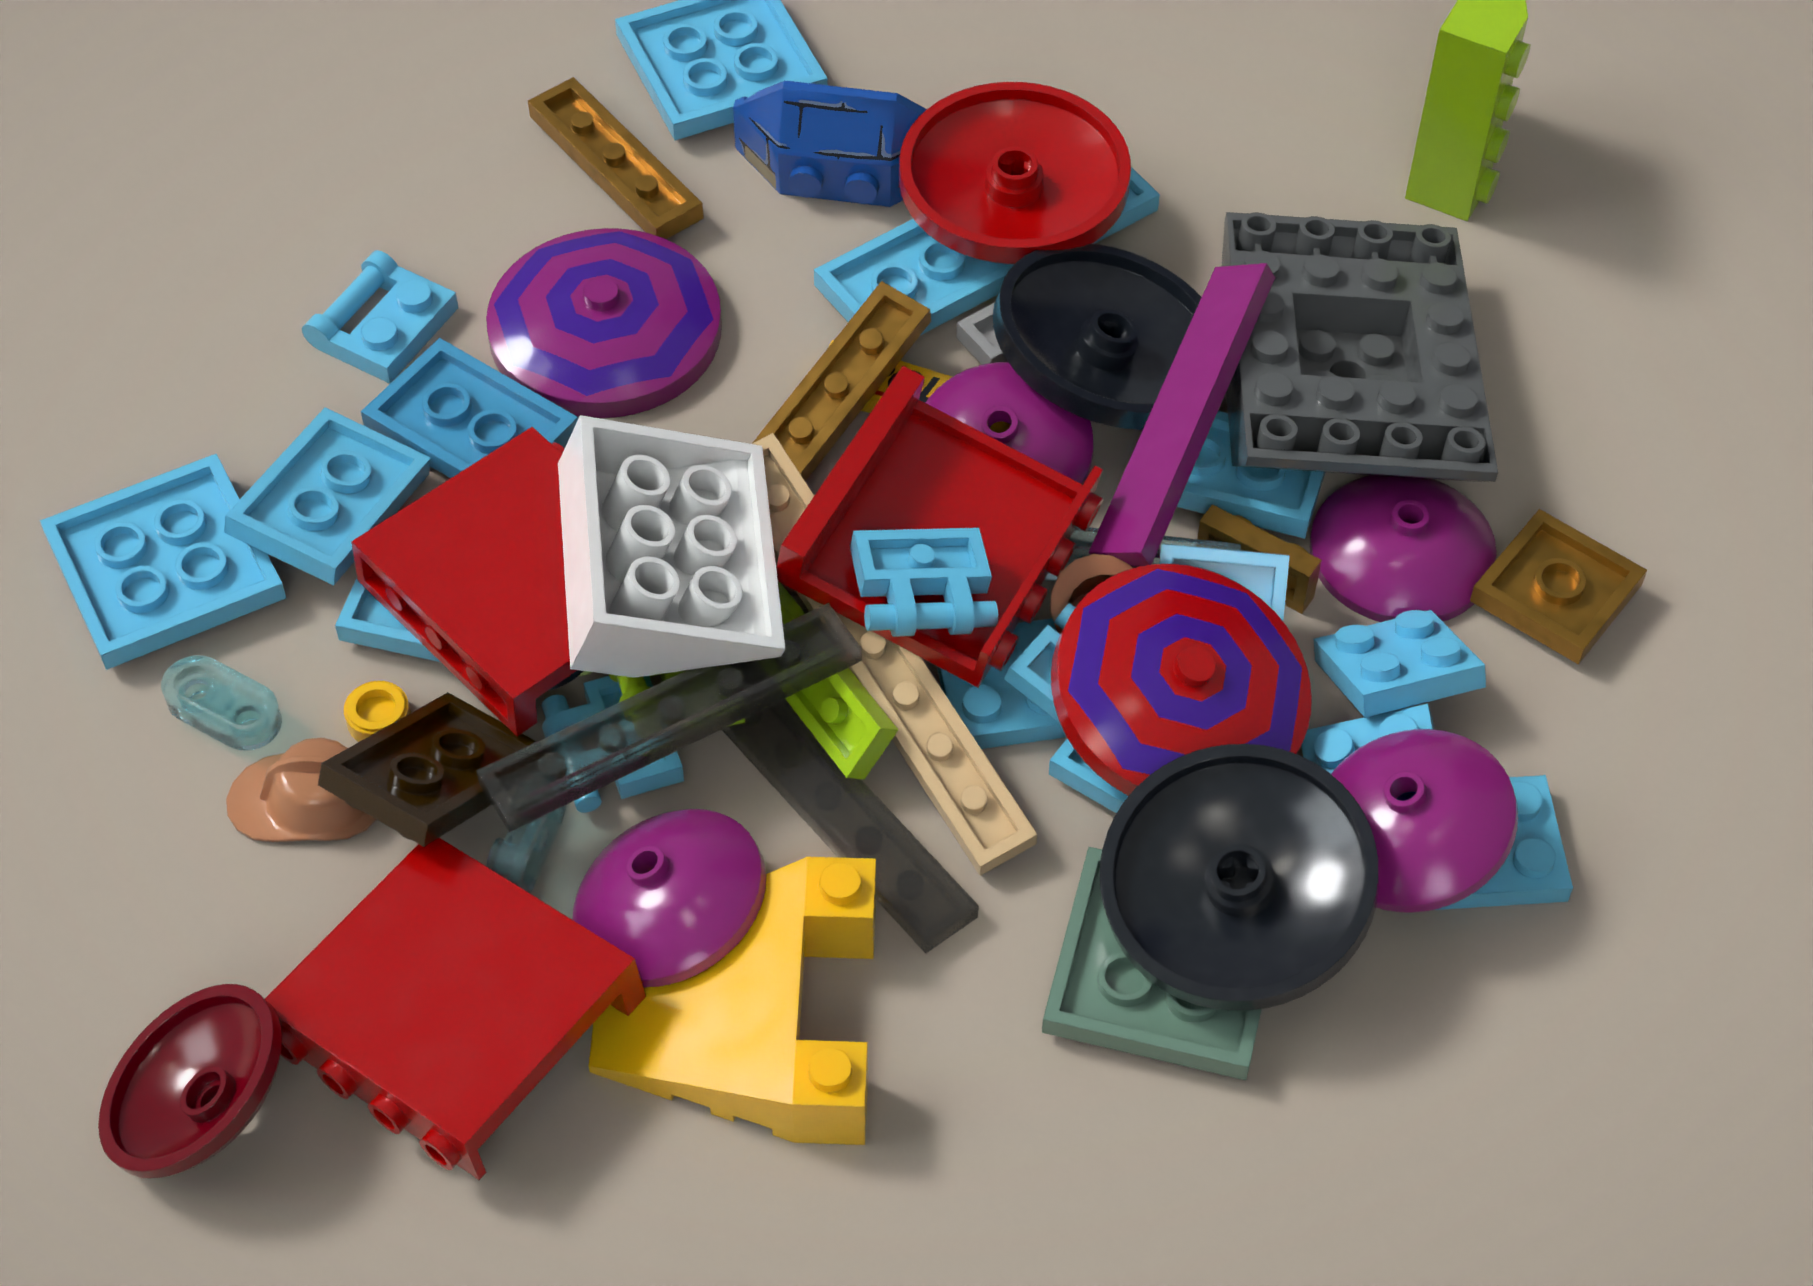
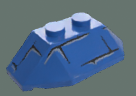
M784 80L759 90L749 98L744 96L735 100L733 106L735 148L779 194L892 207L903 201L899 185L900 152L904 138L912 124L927 109L898 93Z

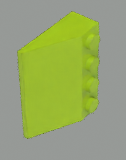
M1457 0L1439 29L1405 199L1467 222L1479 201L1486 204L1490 201L1500 176L1499 171L1492 169L1493 164L1499 162L1510 135L1509 130L1502 128L1503 121L1507 122L1511 117L1520 93V88L1512 86L1513 79L1520 76L1531 47L1530 44L1523 42L1528 20L1526 0Z

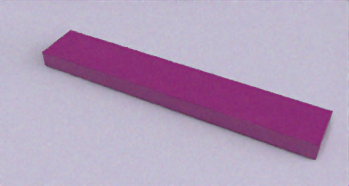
M1267 263L1214 268L1090 547L1089 555H1111L1131 566L1152 565L1276 278Z

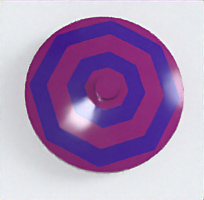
M619 228L590 229L566 234L549 240L524 254L512 264L498 281L492 292L486 316L491 354L499 372L577 417L582 415L594 418H615L634 415L661 406L678 397L697 382L708 369L718 350L722 330L720 298L717 288L706 268L692 254L662 237L646 232Z

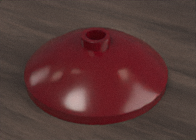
M221 984L186 996L155 1018L124 1053L105 1089L99 1112L98 1129L102 1148L108 1158L122 1170L133 1176L149 1179L162 1178L184 1172L206 1162L234 1141L261 1108L276 1077L281 1053L282 1032L278 1015L273 1006L259 993L247 986Z

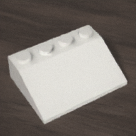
M580 415L558 462L570 669L635 678L781 657L785 651V640L762 446Z

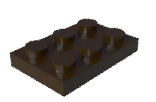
M447 692L321 763L318 786L344 800L349 806L365 812L396 830L404 838L413 840L425 847L545 772L551 749L524 734L517 737L501 721Z

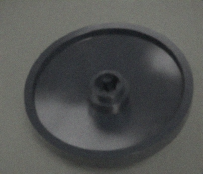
M1091 243L1072 249L1035 250L1017 261L1005 276L994 304L993 328L999 347L1006 360L1015 372L1044 398L1070 413L1096 423L1124 429L1143 430L1202 297L1189 284L1170 270L1143 256L1119 248Z
M1227 744L1197 750L1181 756L1156 770L1132 791L1116 813L1104 841L1100 860V889L1108 923L1117 943L1134 967L1148 980L1169 994L1195 1005L1228 1011H1250L1278 1006L1303 997L1330 980L1348 963L1366 937L1374 917L1379 892V865L1375 840L1363 810L1344 785L1328 771L1300 755L1283 749L1255 744Z

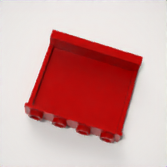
M902 366L781 544L776 567L778 582L865 627L864 611L866 605L888 604L886 596H860L850 552L853 531L979 528L992 578L987 593L971 595L973 601H995L997 603L998 623L996 627H978L973 629L972 634L950 635L947 628L916 629L914 636L893 637L890 630L872 631L979 688L991 667L1002 671L1008 663L1019 641V636L1012 632L1020 619L1029 624L1034 620L1048 592V589L1041 586L1048 573L1058 577L1059 573L1066 567L1076 546V543L1069 540L1076 527L1086 532L1095 519L1103 502L1102 497L1094 494L1103 469L1094 466L1084 484L1078 483L919 400L925 377ZM914 595L915 603L945 602L943 595Z
M533 427L351 541L358 581L517 737L538 723L536 699L577 671L570 669L558 462L563 454L564 447L556 442L551 444Z
M439 837L425 847L418 844L265 999L275 1009L281 1024L282 1044L280 1055L294 1065H298L302 1060L306 1061L317 1069L320 1079L335 1094L343 1099H348L354 1094L366 1102L370 1113L387 1130L394 1134H400L405 1129L420 1139L419 1143L422 1149L438 1165L447 1170H452L458 1165L480 1180L487 1173L478 1149L610 1005L629 1016L646 995L635 958Z

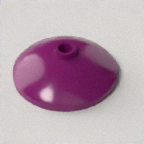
M1009 362L988 363L967 369L943 383L926 401L932 407L1082 485L1089 475L1094 452L1091 421L1060 408L1037 393L1015 372ZM1000 421L1011 425L1008 430L1001 433L990 429L994 423Z
M1368 475L1355 479L1337 489L1324 501L1313 521L1309 546L1310 554L1322 560L1318 578L1329 593L1352 611L1378 622L1395 619L1400 613L1410 610H1432L1443 622L1464 613L1474 605L1470 601L1474 585L1495 562L1497 556L1495 538L1487 519L1478 507L1458 490L1435 479Z
M1413 729L1391 733L1358 748L1346 757L1331 773L1355 798L1371 827L1379 865V892L1376 908L1393 912L1414 913L1435 910L1454 904L1484 886L1498 872L1512 849L1518 828V805L1510 778L1503 766L1488 750L1464 736L1434 729ZM1406 792H1416L1409 800L1400 801L1396 799Z
M684 809L648 818L621 833L594 860L577 891L572 920L635 958L644 988L665 986L686 980L707 970L725 957L741 941L755 921L766 889V867L762 853L750 833L740 823L715 811Z

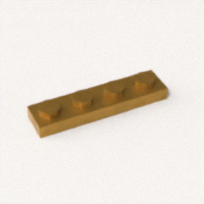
M574 77L528 100L530 117L646 233L668 239L704 219L703 203Z
M881 281L752 443L774 433L802 478L806 481L930 324V309Z

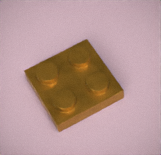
M1538 509L1474 585L1470 601L1579 665L1642 586L1647 569L1543 510Z

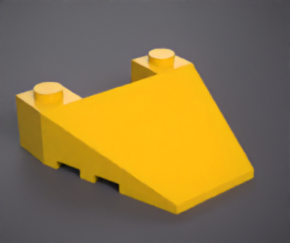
M805 857L767 873L764 899L757 917L746 935L725 957L707 970L686 980L665 986L644 988L646 997L629 1016L611 1005L593 1023L589 1057L590 1073L671 1101L674 1096L707 1106L710 1108L712 1115L734 1122L735 1117H739L771 1128L773 1136L794 1143L865 1145L868 1094V1042L799 1040L804 957L874 959L876 859Z

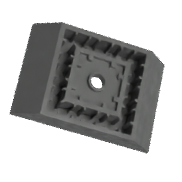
M1226 212L1221 266L1267 263L1276 277L1226 391L1232 466L1470 482H1496L1498 468L1457 228L1441 227L1435 224L1411 225L1383 223L1376 220L1352 221L1325 219L1318 216L1293 217L1267 215L1259 212Z

